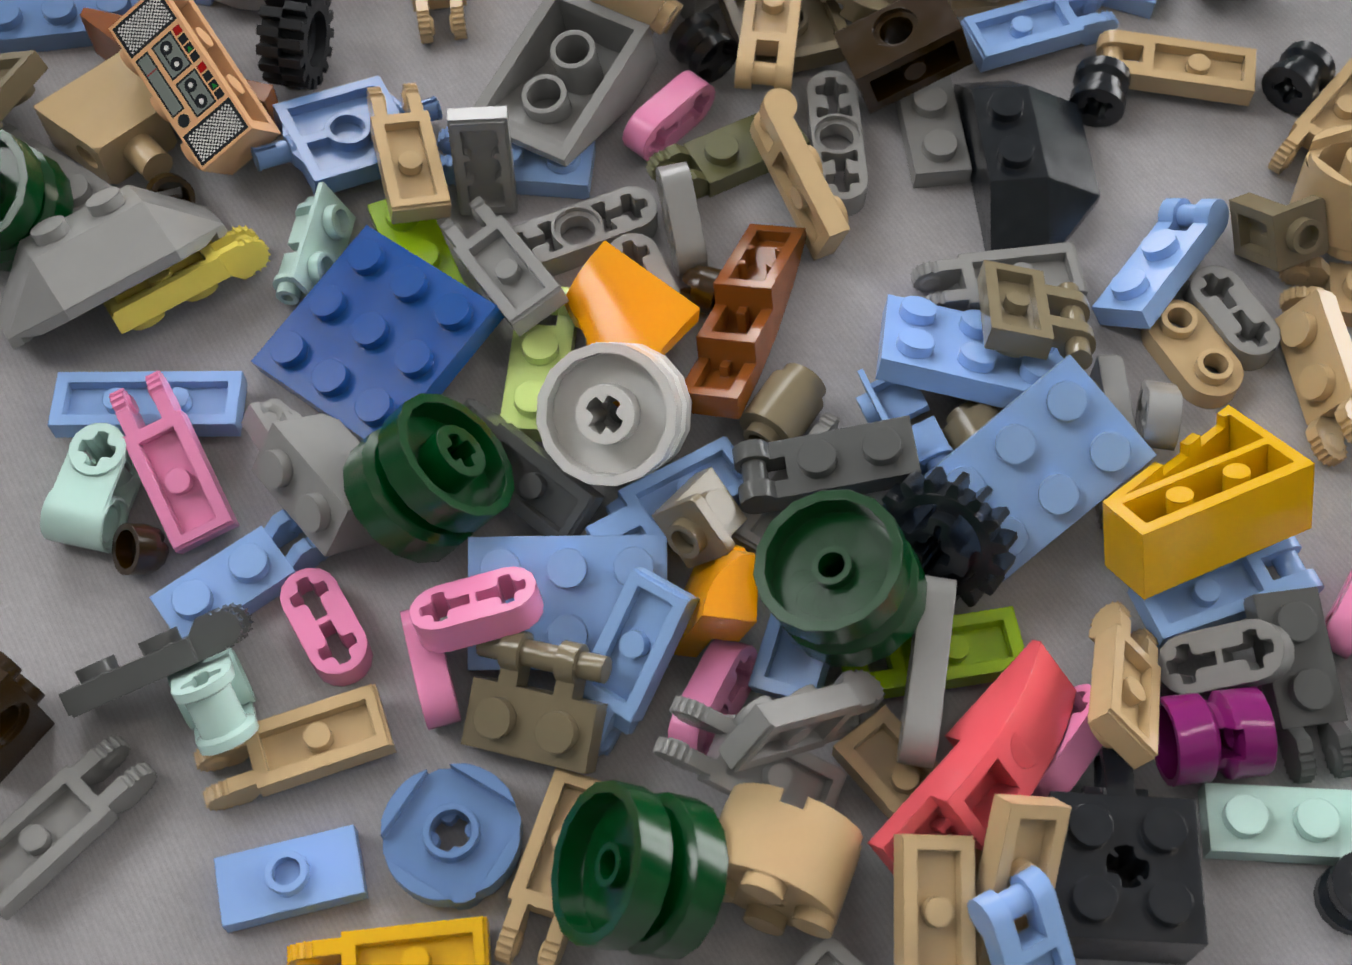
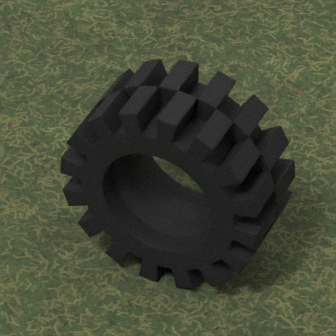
M265 0L266 6L261 5L258 14L262 18V22L256 28V35H260V43L256 44V55H261L257 64L259 71H263L262 78L268 84L308 90L317 89V85H321L324 80L323 73H327L329 68L327 56L331 57L333 47L329 46L330 38H334V28H330V23L334 19L333 10H329L331 0Z

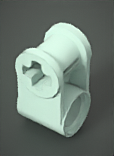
M94 423L85 426L71 440L53 489L48 493L41 510L40 529L45 539L108 554L112 552L114 534L120 525L127 523L129 513L142 484L127 452L125 439L122 438L124 435L117 427L108 423Z
M232 647L167 676L171 689L170 693L187 725L192 731L194 730L196 746L203 756H212L229 751L247 741L258 731L259 724L253 704L256 702V698L245 671Z

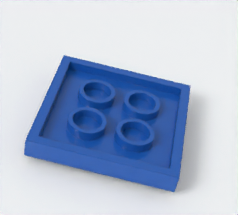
M366 225L251 362L267 377L318 412L339 419L353 436L363 441L369 434L381 428L384 421L405 401L420 393L442 394L502 321L504 316L493 302Z

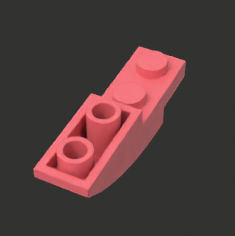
M1031 640L948 731L945 737L953 746V749L868 841L869 846L893 875L894 834L973 836L975 849L983 851L994 794L1031 796L1063 739L1077 692L1041 641Z

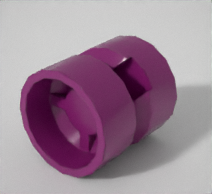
M1247 686L1213 690L1208 696L1207 701L1199 693L1160 697L1158 755L1155 756V763L1162 779L1168 786L1176 787L1210 783L1216 777L1218 771L1225 779L1229 780L1269 776L1274 771L1277 761L1278 744L1275 722L1264 694L1257 687Z

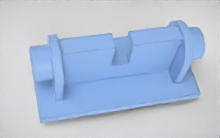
M863 368L857 371L866 393L856 397V400L867 423L908 415L911 420L930 410L920 389L882 380L870 383ZM934 415L912 425L921 474L923 476L954 451Z

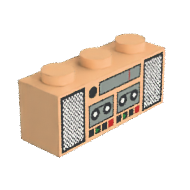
M140 0L109 28L121 47L119 55L122 61L133 73L141 77L152 94L150 102L154 110L165 121L171 123L183 141L181 143L183 154L196 168L205 172L233 175L252 159L251 147L269 144L281 135V132L193 0Z

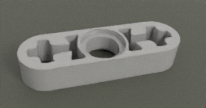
M834 70L822 71L815 74L807 84L805 114L810 145L816 149L820 156L823 176L832 194L842 200L848 216H851L863 208L868 188V171L857 87L853 79L843 72ZM826 96H834L835 102L838 103L837 114H828ZM830 135H840L848 139L851 145L844 150L836 151L826 148L821 143V140ZM844 171V184L849 192H838V188L834 184L835 172Z
M627 186L513 226L512 228L553 277L583 266L604 241L611 244L614 239L629 233L643 234L652 238L658 227L657 202L654 196L646 189ZM631 211L635 217L641 216V219L632 221L628 215L622 214ZM602 219L606 220V227H611V231L604 232V224ZM577 226L586 227L594 233V236L583 244H571L562 238L568 229ZM552 238L554 252H550L549 242L545 243L546 239Z
M925 575L927 580L926 608L911 640L897 763L933 769L940 736L957 580Z

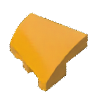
M604 241L590 256L566 294L569 301L565 304V307L575 327L582 330L586 338V346L596 342L638 343L665 355L699 320L700 307L607 241ZM618 401L613 402V404L617 407L620 406V403Z
M735 545L727 555L693 568L684 590L700 599L673 655L696 658L712 639L739 642L757 622L758 589L753 576L755 553L746 552L744 547Z

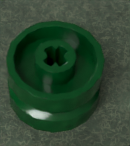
M0 128V271H11L19 241L30 236L31 229L39 222L52 216L61 215L65 218L72 214L74 201L70 180L56 161Z
M420 393L405 401L384 421L381 428L369 434L350 452L343 467L344 492L354 516L374 540L394 555L416 563L439 562L454 551L468 537H471L473 532L484 526L509 505L515 488L512 465L499 439L487 424L465 405L441 394Z
M849 489L825 490L796 500L769 523L756 548L753 576L761 601L809 657L833 667H863L890 656L913 635L925 611L927 580L919 558L910 543L906 541L895 518L878 501L869 496Z
M616 780L595 782L577 798L566 816L554 850L551 873L552 904L561 932L577 946L602 950H628L634 955L660 959H682L700 947L716 922L726 892L729 858L724 828L714 809L698 798L671 792L653 793L644 786Z

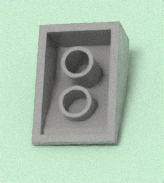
M543 0L474 107L507 106L511 143L567 167L631 108L658 65L650 25L622 15L590 0Z

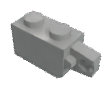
M269 399L263 403L258 401L250 403L241 423L259 450L251 470L324 557L378 543L354 516L344 492L343 467L350 452L360 443L339 419L323 413L302 417L280 399Z

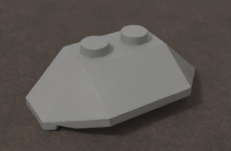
M126 185L120 189L118 187H109L100 190L87 199L86 207L65 218L57 215L39 222L31 229L30 236L19 241L0 304V328L12 348L16 349L31 341L33 337L43 335L184 260L206 247L210 241L214 242L224 237L228 232L224 223L207 206L135 186Z

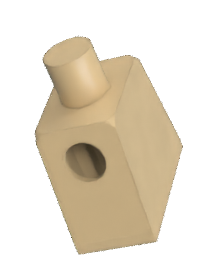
M119 52L33 106L51 143L109 184H119L136 172H139L147 181H150L151 178L160 173H169L172 168L173 159L167 152L175 147L177 139L171 124L154 110L150 102L152 94L141 77L133 73L124 64Z

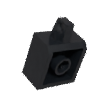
M1102 748L1100 755L1096 756L1094 760V786H1083L1081 793L1050 791L1047 796L1054 797L1072 807L1055 885V893L1074 958L1186 965L1208 945L1196 799L1149 797L1148 789H1135L1133 768L1113 748ZM1107 870H1115L1119 873V875L1115 873H1109L1107 872ZM1121 878L1127 880L1128 888L1122 887Z

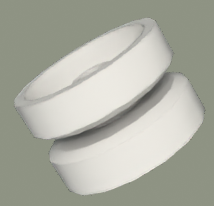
M596 342L570 351L549 370L537 397L536 425L545 451L563 472L587 484L618 486L654 473L679 453L691 427L692 400L684 376L665 355L638 343ZM614 401L620 403L616 414L623 421L622 424L615 422L611 418L610 407Z

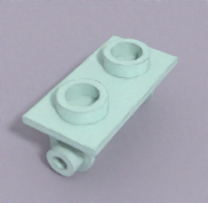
M319 182L315 196L306 198L305 202L300 203L295 211L296 218L288 245L293 251L297 252L284 254L279 272L273 280V288L276 290L275 296L284 304L295 305L299 302L300 298H305L345 251L349 243L356 216L324 182Z

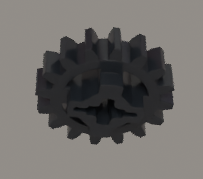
M935 467L926 478L918 470L913 471L901 484L896 483L881 499L884 503L882 506L895 518L906 541L910 543L919 558L924 575L957 580L955 603L961 597L969 608L973 607L984 593L991 596L1005 579V574L1015 562L1016 557L1008 550L1017 540V532L1003 529L1000 526L1010 511L1007 507H996L993 509L987 503L993 492L990 486L987 485L981 488L977 493L969 489L970 476L967 472L963 471L954 482H949L943 467Z

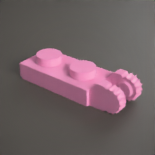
M159 370L145 376L149 395L155 402L162 417L161 419L146 426L139 413L136 401L124 388L109 394V398L125 436L122 438L125 439L127 452L171 546L176 553L184 554L240 525L188 415L181 410V406L170 384Z

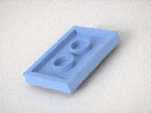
M888 294L882 314L875 379L1005 408L1064 358L1059 354L1058 348L1051 347L1047 360L1028 356L1020 358L1005 356L996 350L984 348L980 310L960 311L935 305L932 301L919 296L903 298Z
M1067 355L928 471L924 478L935 467H943L949 482H954L964 471L969 473L970 476L969 489L976 493L987 485L993 489L987 503L992 509L996 507H1007L1009 509V515L1000 526L1003 529L1017 532L1018 537L1008 550L1016 559L1004 576V580H1006L1156 457L1157 454L1071 355Z
M664 534L468 537V577L505 567L525 568L533 574L544 603L543 614L539 621L525 631L532 633L536 641L560 646L565 640L586 644L592 653L633 567H643L668 581L667 538ZM514 598L508 599V600H506V603L512 602V601H514L515 599H514ZM476 645L468 647L469 671L500 670L498 660L478 656Z

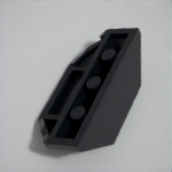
M1010 80L954 84L953 89L972 166L970 179L985 251L1065 243L1088 216L1100 198V191L1079 105L1034 87Z

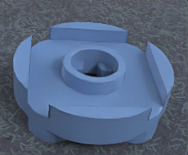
M456 763L450 764L451 768L438 769L431 773H428L426 769L407 779L395 791L387 803L381 819V837L383 839V854L390 873L407 894L430 906L469 910L477 906L483 898L495 893L513 873L522 852L523 823L510 790L497 776L472 764ZM458 819L468 823L464 832L469 840L463 847L454 846L449 851L439 849L442 841L438 834L435 833V830L441 823L450 827L456 824Z

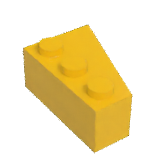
M1227 405L1217 413L1216 425L1202 436L1191 433L1180 442V453L1165 465L1153 462L1102 502L1105 566L1145 600L1312 528L1315 463L1230 405Z

